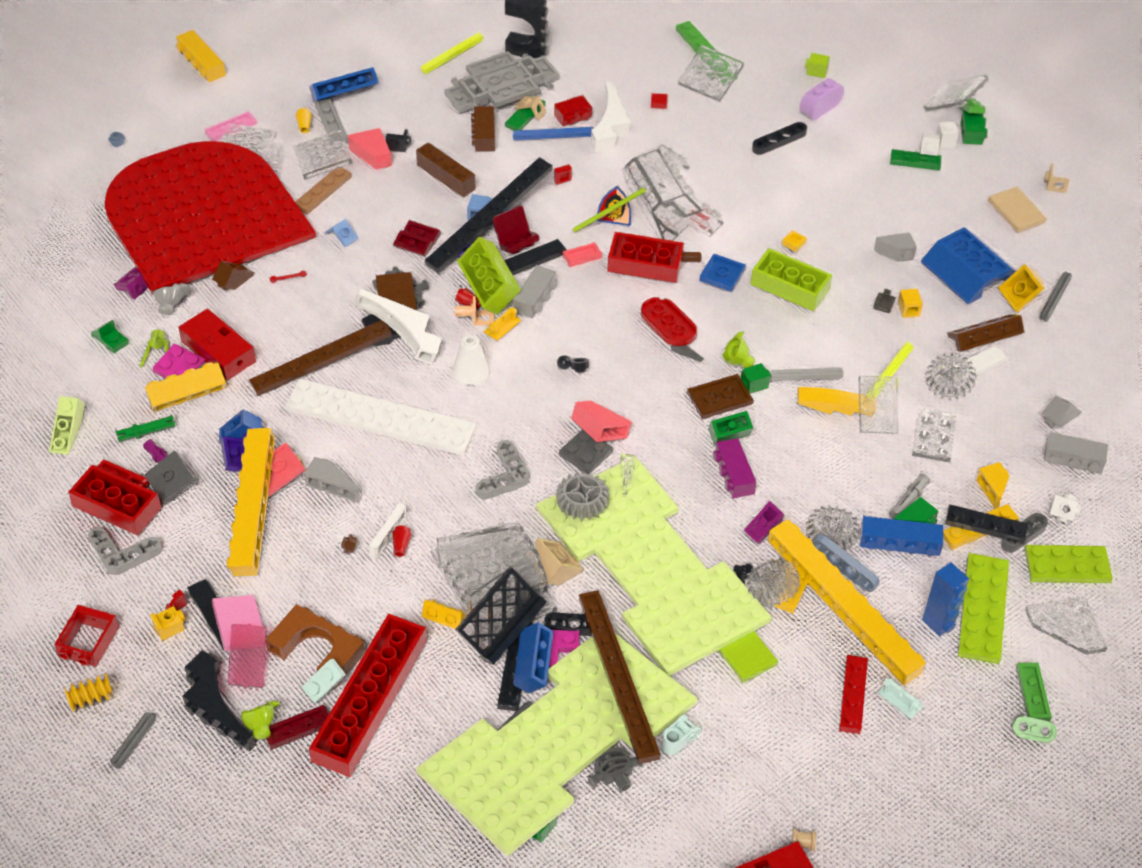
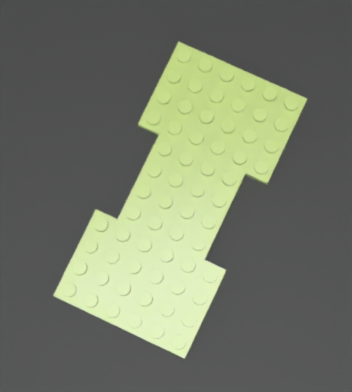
M636 457L593 476H599L600 480L605 481L610 495L607 508L604 509L603 514L598 513L597 518L591 516L590 521L587 517L581 521L579 517L573 520L572 515L566 517L565 512H561L560 507H558L556 495L536 504L537 511L573 557L579 562L596 554L636 606L623 612L622 619L662 671L669 676L771 622L772 617L724 561L706 569L665 520L678 513L679 507Z
M615 633L655 738L696 705L697 697ZM592 637L549 668L548 679L557 686L500 730H495L482 718L416 768L417 774L506 856H509L574 803V797L562 788L565 783L622 739L633 748Z

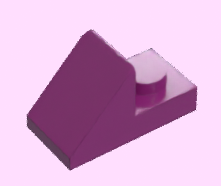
M769 501L744 531L760 545L769 535V531L782 523L784 513Z

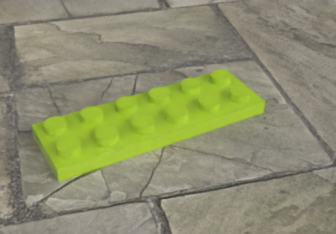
M973 553L968 554L966 576L969 578L967 591L963 597L957 657L1000 664L1009 560Z

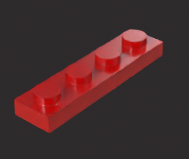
M847 655L839 731L861 734L868 658Z

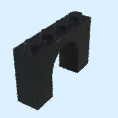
M505 0V15L526 20L535 31L533 35L510 31L505 40V52L509 51L511 55L519 57L527 53L532 58L547 55L548 47L546 43L548 34L546 30L548 28V21L546 17L549 10L547 8V0Z

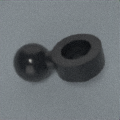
M561 355L557 359V366L563 370L571 367L575 372L581 373L589 368V359H570L567 355Z

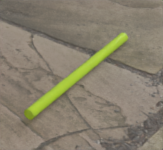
M643 187L577 225L573 228V231L576 233L642 195L646 192V189Z

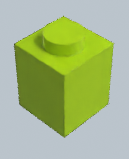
M811 52L810 58H807L805 62V68H807L806 75L825 78L830 56Z

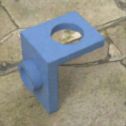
M343 219L325 232L328 234L333 230L344 247L358 239V236L346 219Z

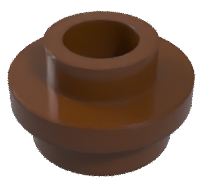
M349 534L348 537L344 536L341 543V548L344 549L343 553H353L357 538L353 537V534Z

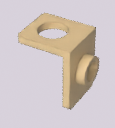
M526 96L515 106L516 110L531 107L537 120H540L546 113V109L539 96ZM537 105L541 108L540 114L537 112Z
M1051 163L1049 171H1046L1044 181H1047L1046 190L1066 193L1069 179L1054 177V164ZM1056 182H1062L1064 183V186L1058 188L1054 184Z

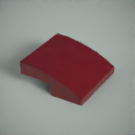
M408 220L404 230L399 231L393 246L425 257L437 242L441 232L439 229Z

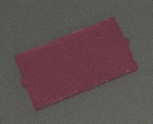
M250 623L247 625L231 624L228 685L243 686L245 689L247 687H264L267 627L252 626Z

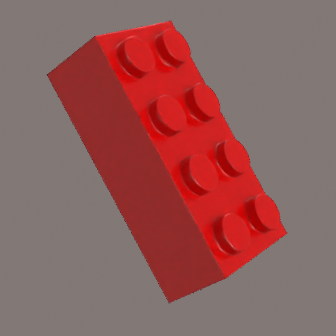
M614 232L608 255L607 272L677 283L683 260L684 243Z
M91 465L68 491L72 507L137 536L161 509L158 493L95 465Z

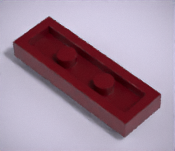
M321 705L270 725L271 734L266 738L270 750L318 732L328 717L325 706Z

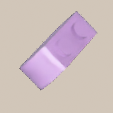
M831 78L825 79L806 92L800 103V111L813 120H817L840 103L844 95V87Z

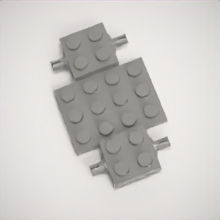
M507 51L466 65V71L470 76L461 78L459 81L456 77L452 78L451 83L454 86L444 89V93L459 113L470 109L474 110V106L488 104V99L496 108L539 93L538 86L544 84L548 90L550 88L553 89L554 85L551 82L558 80L560 74L545 56L532 58L525 53L521 59L516 60Z

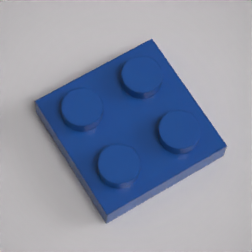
M713 253L702 271L699 281L732 292L746 270V264Z

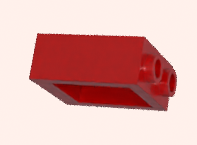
M77 605L54 644L58 656L64 660L77 661L84 666L97 667L119 628L116 615ZM82 624L104 630L92 652L70 646Z

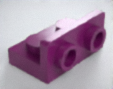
M136 267L113 284L116 290L128 292L131 299L134 300L148 289L141 273L137 271Z

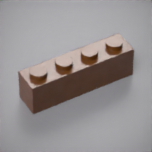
M429 142L416 150L417 166L464 198L476 190L475 174Z

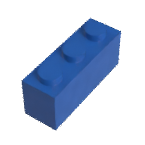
M539 622L526 627L520 634L513 685L528 694L547 685L553 631Z

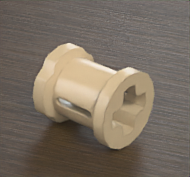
M793 829L791 844L798 841L802 848H808L814 852L816 847V831L807 833Z

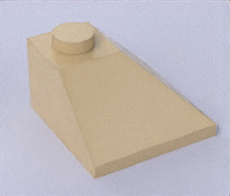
M539 538L535 541V570L540 575L541 581L545 584L560 585L584 570L561 542Z

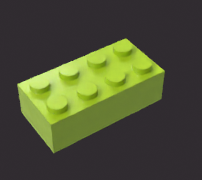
M479 236L457 260L462 272L485 310L498 315L521 291L495 244Z
M768 248L752 269L750 284L811 311H815L830 290L832 274Z

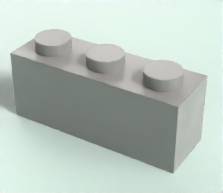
M539 265L535 266L521 287V291L513 299V308L517 310V314L533 319L536 313L541 311L543 302L548 300L551 290L556 288V271Z
M1050 432L1046 443L1044 461L1102 473L1107 461L1108 444Z

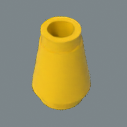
M300 108L295 114L299 131L301 133H308L312 114L309 109Z

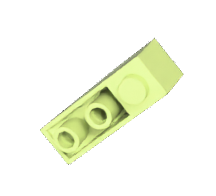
M59 396L49 453L69 455L84 413L85 403L79 398Z

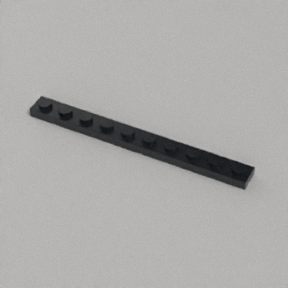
M541 157L536 159L427 257L425 265L437 273L443 270L493 224L492 219L494 216L509 210L553 170V165Z

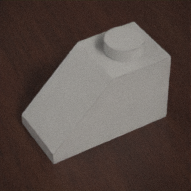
M910 232L876 237L874 250L897 262L913 260L916 244Z
M1057 395L1042 412L1047 417L1045 420L1050 425L1061 427L1082 413L1070 401Z

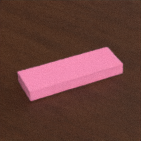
M248 111L205 129V133L212 141H218L256 125L257 120Z

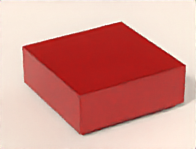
M651 93V108L667 109L668 94Z
M570 164L554 169V183L556 185L572 180V167Z

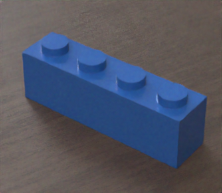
M374 67L314 83L309 86L314 102L374 86L379 82Z
M863 516L860 527V547L940 556L943 547V525Z
M952 562L935 573L922 621L939 637L945 632L950 633L955 628V622L960 614L959 609L964 602L963 597L967 591L969 578Z

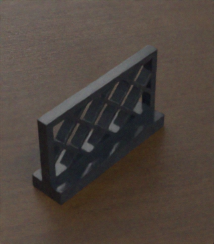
M509 567L455 630L475 649L484 662L494 665L544 607L547 601L542 596H539L512 567ZM510 575L515 578V588H507V579ZM520 590H526L531 595L525 602H520ZM502 591V603L493 604V595L496 592ZM507 591H515V602L507 603ZM515 605L513 617L506 618V607ZM502 606V618H493V607ZM483 607H488V619H479V611ZM502 621V629L499 633H493V622ZM480 622H488V634H479ZM469 623H475V635H468L464 631V628ZM479 637H488V646L484 650L479 647Z

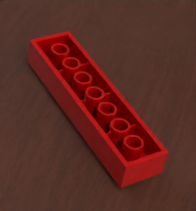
M387 614L309 747L312 763L347 777L352 776L427 643L426 627L392 614Z

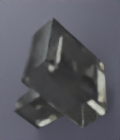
M884 289L883 293L879 292L873 309L890 314L896 297L891 296L892 290Z

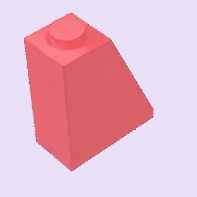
M380 128L348 135L349 149L374 169L392 166L391 152Z
M591 400L576 402L571 417L596 442L627 439L632 423L630 420Z

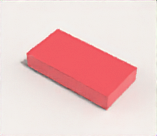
M594 242L563 251V257L568 266L573 267L602 258V253Z

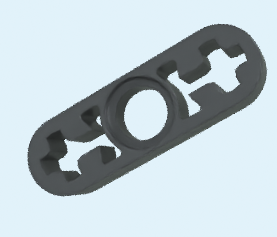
M1034 513L1022 521L1028 523L1027 531L1030 534L1026 536L1024 544L1012 543L1010 540L1002 539L1001 548L1009 553L1019 550L1045 531L1048 523L1047 517L1041 513Z

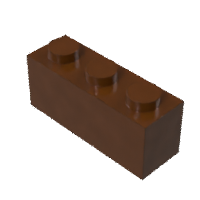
M474 106V113H471V123H474L471 124V134L475 135H471L472 145H475V152L495 151L494 106Z

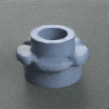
M113 132L108 138L113 147L122 146L125 140L124 135L120 132Z

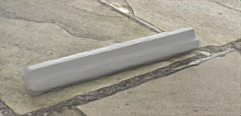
M843 369L771 370L770 374L771 381L843 378Z

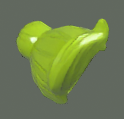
M741 331L727 343L722 356L731 365H741L743 368L754 365L755 359L749 355V348L742 338L744 331Z
M267 701L262 706L249 711H242V722L253 731L255 739L263 740L270 736L269 725L273 720L274 708L280 706L278 701Z

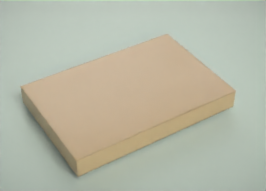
M1018 187L991 195L988 198V202L1017 233L1046 223L1047 218Z

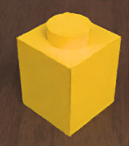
M918 289L900 290L897 303L902 318L920 317L923 303Z

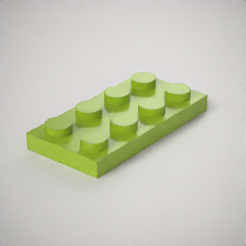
M1026 545L1024 548L1030 582L1111 583L1113 580L1106 546Z

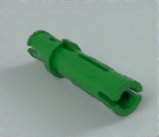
M170 415L158 420L139 425L132 424V427L116 430L118 442L135 437L138 439L142 435L176 427L175 421H173L174 418Z

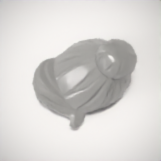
M180 283L179 285L174 284L172 287H163L155 290L153 295L160 304L158 307L159 313L171 315L173 307L179 303L182 297L191 295V288L184 283Z

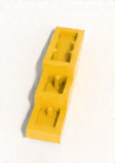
M798 387L797 389L798 404L830 415L834 410L852 416L854 412L868 417H872L875 414V400L870 401L866 396L819 387Z

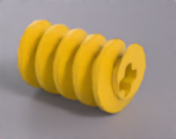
M104 673V680H101L97 675L95 683L88 678L86 686L79 681L78 688L70 684V691H67L64 687L69 707L73 712L76 711L77 704L84 709L85 701L90 706H93L94 699L98 703H102V696L109 701L112 693L107 673Z

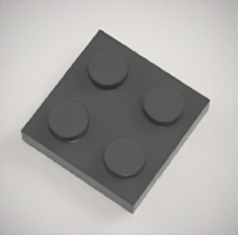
M582 429L559 450V456L589 475L613 452V447L604 441L596 442Z

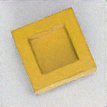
M792 230L782 240V245L797 252L806 244L807 238Z

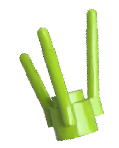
M155 329L151 332L140 367L144 366L151 347L159 349L164 346L165 353L169 350V341L165 339L164 331Z

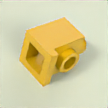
M174 606L156 615L154 613L150 614L153 627L161 641L185 630L183 622L186 621L182 611H176Z

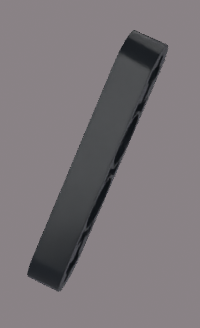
M796 122L755 139L752 143V152L762 155L801 139L807 134V125L803 122Z

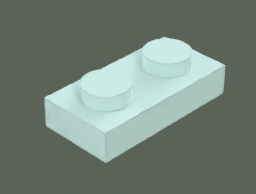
M330 659L302 688L315 704L327 695L346 674L334 659Z

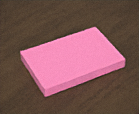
M254 595L212 599V606L224 651L266 647V637Z

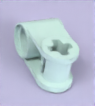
M683 714L671 726L665 729L661 745L663 752L667 755H676L685 746L693 742L699 736L702 729L699 726H695L688 720V716Z

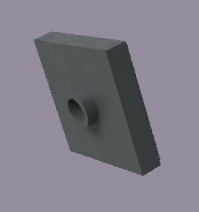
M175 450L144 474L165 505L196 481L181 456Z

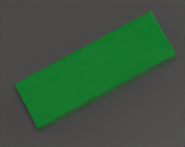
M541 100L542 103H543V105H544V107H545V106H546V101ZM537 105V112L539 113L541 108ZM531 107L518 109L505 122V127L513 131L522 130L535 117Z
M892 149L890 165L940 171L942 155L936 156Z

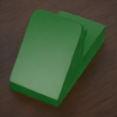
M114 320L104 323L91 332L93 337L113 353L129 344L128 339L116 330Z

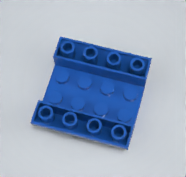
M965 227L939 239L921 260V263L967 304L980 299L984 287L1000 279L1006 281L1017 271L981 238Z

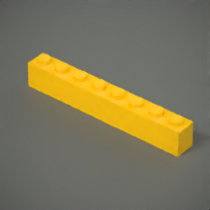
M271 428L247 429V436L243 440L245 450L241 455L240 486L236 490L238 501L234 506L233 537L229 541L230 557H227V568L230 569L234 577L258 576L275 446V436Z

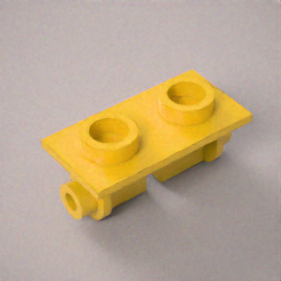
M513 307L508 308L507 312L489 324L484 333L498 341L521 322V319L516 317L517 310Z
M424 599L421 617L456 629L461 621L465 619L466 613L462 609L448 608L444 604L435 602L434 599L431 601Z

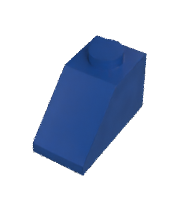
M242 409L219 428V443L221 444L223 436L242 438L244 433L247 434V429L262 428L261 418Z

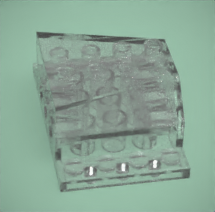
M503 521L482 530L436 538L437 547L431 549V555L466 615L472 611L509 567H512L539 596H542L547 601L532 621L542 618L550 612L557 611V605L548 592V580L539 553L520 523L510 522L505 524ZM512 575L507 579V588H515V578ZM520 590V602H525L531 595L526 590ZM502 591L496 592L493 595V604L502 603ZM507 591V603L515 602V591ZM515 605L507 606L506 618L513 617ZM502 606L493 607V618H502ZM483 607L479 611V619H488V607ZM502 621L493 622V633H499L502 629ZM488 622L479 623V634H488ZM480 637L483 642L488 640V637Z

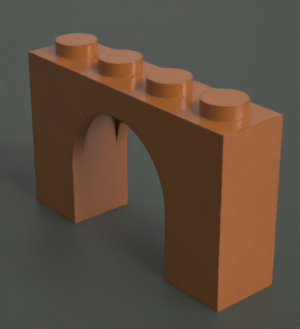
M297 604L265 639L267 651L285 660L300 642L308 638H323L329 641L333 647L316 670L318 671L330 659H334L346 676L365 654L364 641L359 636L349 634L341 626H335L325 617H319L313 614L310 609ZM344 678L333 689H336Z

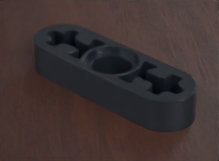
M550 612L544 618V626L551 630L579 631L581 636H592L584 614ZM571 621H577L580 623V625L576 628H573L569 626V623Z

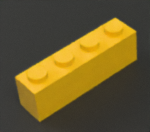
M194 30L176 36L178 52H181L185 59L190 61L193 68L199 71L202 78L212 82L226 76L224 62Z
M207 363L202 368L196 370L194 368L188 369L184 374L178 376L176 374L166 377V380L160 382L158 380L152 381L145 386V393L152 411L156 412L223 390L226 387V382L219 364Z

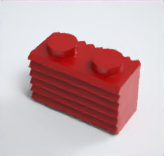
M584 95L576 96L575 98L555 103L554 116L562 126L572 125L575 122L592 117V106Z

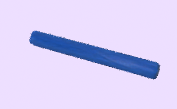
M594 127L515 130L512 136L514 141L591 137V129H594Z

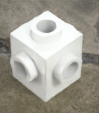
M1064 493L1063 496L1055 494L1049 514L1057 516L1056 519L1068 523V520L1073 521L1074 517H1079L1081 506L1078 505L1079 500L1075 499L1076 496ZM1064 505H1068L1070 507L1068 510L1062 509Z

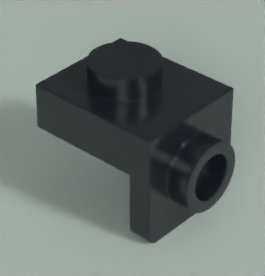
M408 129L404 130L403 135L386 134L385 140L390 151L406 152L407 147L411 145V136H409Z

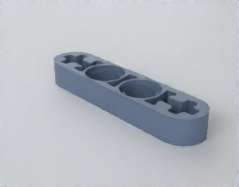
M817 534L811 540L813 545L825 554L827 560L833 566H836L840 572L865 591L872 592L879 585L880 581L877 575L827 536Z

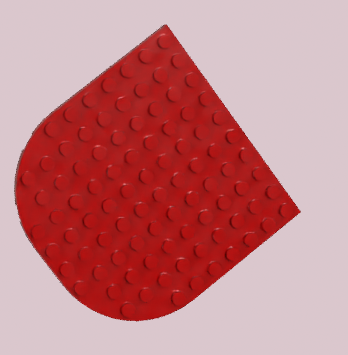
M219 141L190 142L140 158L125 167L114 177L105 195V211L108 222L137 271L141 273L152 295L157 289L172 287L174 284H185L214 274L220 261L242 264L316 238L315 230L270 165L255 152L233 143Z

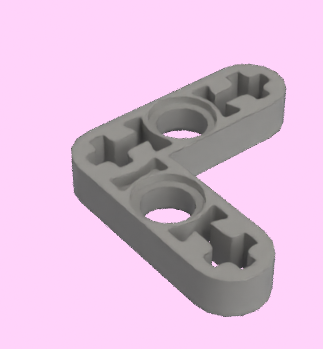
M502 440L497 444V455L506 472L479 481L476 484V495L478 498L489 499L522 488L529 483V471L511 441ZM516 461L518 464L516 466H510L508 465V462ZM506 481L508 484L506 486H499L497 483Z
M93 528L88 534L91 546L107 572L111 575L121 574L158 556L162 552V545L157 537L146 538L118 551L104 528ZM96 536H99L100 538H102V542H101V543H99V540L97 539ZM105 548L112 549L108 554L101 553ZM132 553L139 554L135 559L129 558V555Z

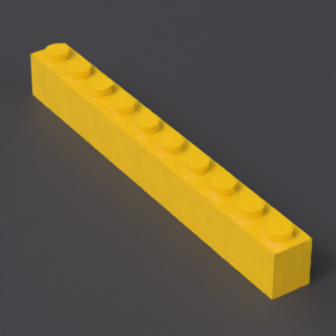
M787 519L769 531L768 543L803 577V580L808 582V585L903 686L923 673L926 665L924 658L910 647L909 642L896 632L892 624L886 622L881 613L868 603L866 597L854 588L852 582L843 577L839 569L827 560L825 554L819 551L813 545V542L800 532L796 524Z

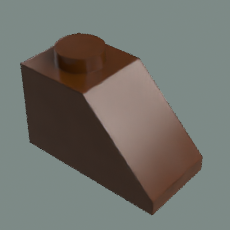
M220 261L212 280L218 283L217 286L223 290H235L253 277L254 272L241 264Z

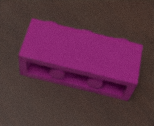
M739 439L716 442L713 458L719 464L720 476L724 477L725 488L727 492L730 491L732 499L754 495L757 482Z

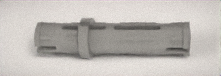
M919 474L914 483L907 487L906 493L889 512L892 519L922 495V490L930 483V478L926 474Z

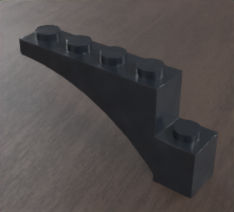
M201 650L184 667L187 675L186 679L193 685L182 696L185 704L184 708L191 715L196 714L199 716L201 721L207 726L212 725L221 736L231 738L237 747H244L250 752L256 746L253 734L234 718L219 692L218 674L220 673L218 660Z

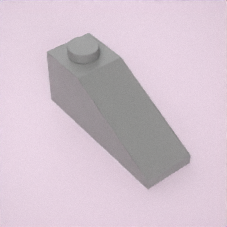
M313 458L304 473L306 486L356 503L360 502L359 488L337 466L327 459Z

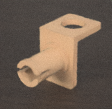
M473 296V304L470 306L455 305V317L471 316L474 326L489 325L494 322V313L488 310L476 311V296ZM482 315H488L490 316V319L487 321H483L480 319V317Z

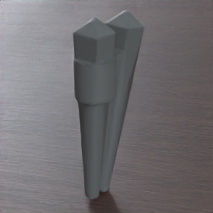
M687 345L670 346L671 351L699 362L704 360L702 356Z

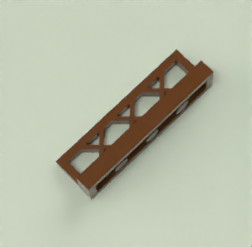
M1008 314L947 332L948 338L955 339L957 351H964L1022 334L1025 331L1022 315Z

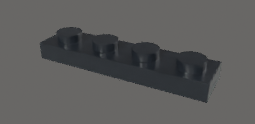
M951 504L948 506L945 525L1022 544L1026 540L1028 523Z

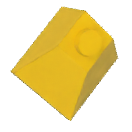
M1024 264L1003 282L998 289L1018 313L1042 292L1045 287L1044 282L1035 270Z

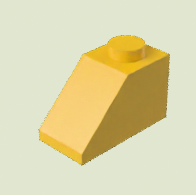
M1000 462L979 468L976 478L977 483L994 509L999 508L1009 480V473Z

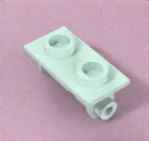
M886 678L883 682L884 686L877 693L908 718L912 719L924 705L920 702V699L914 698L896 684L894 679Z

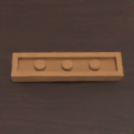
M337 166L295 201V203L303 213L308 215L352 178L351 172Z

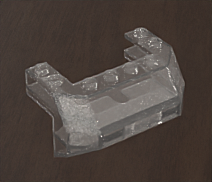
M664 145L636 154L622 168L627 186L632 194L643 187L646 189L645 193L635 199L659 239L673 241L688 226L711 237L724 224L721 218L722 214L716 208L712 209L706 202L702 203L695 198L694 190L687 185L686 177L679 172L680 167L678 165L687 170L690 168L687 164V158L681 153L677 154L672 147L668 148Z

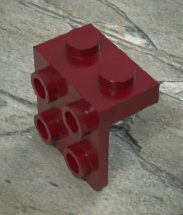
M518 205L494 216L492 219L500 249L510 254L518 253L520 249L531 247L540 240L537 233L529 230L523 206Z

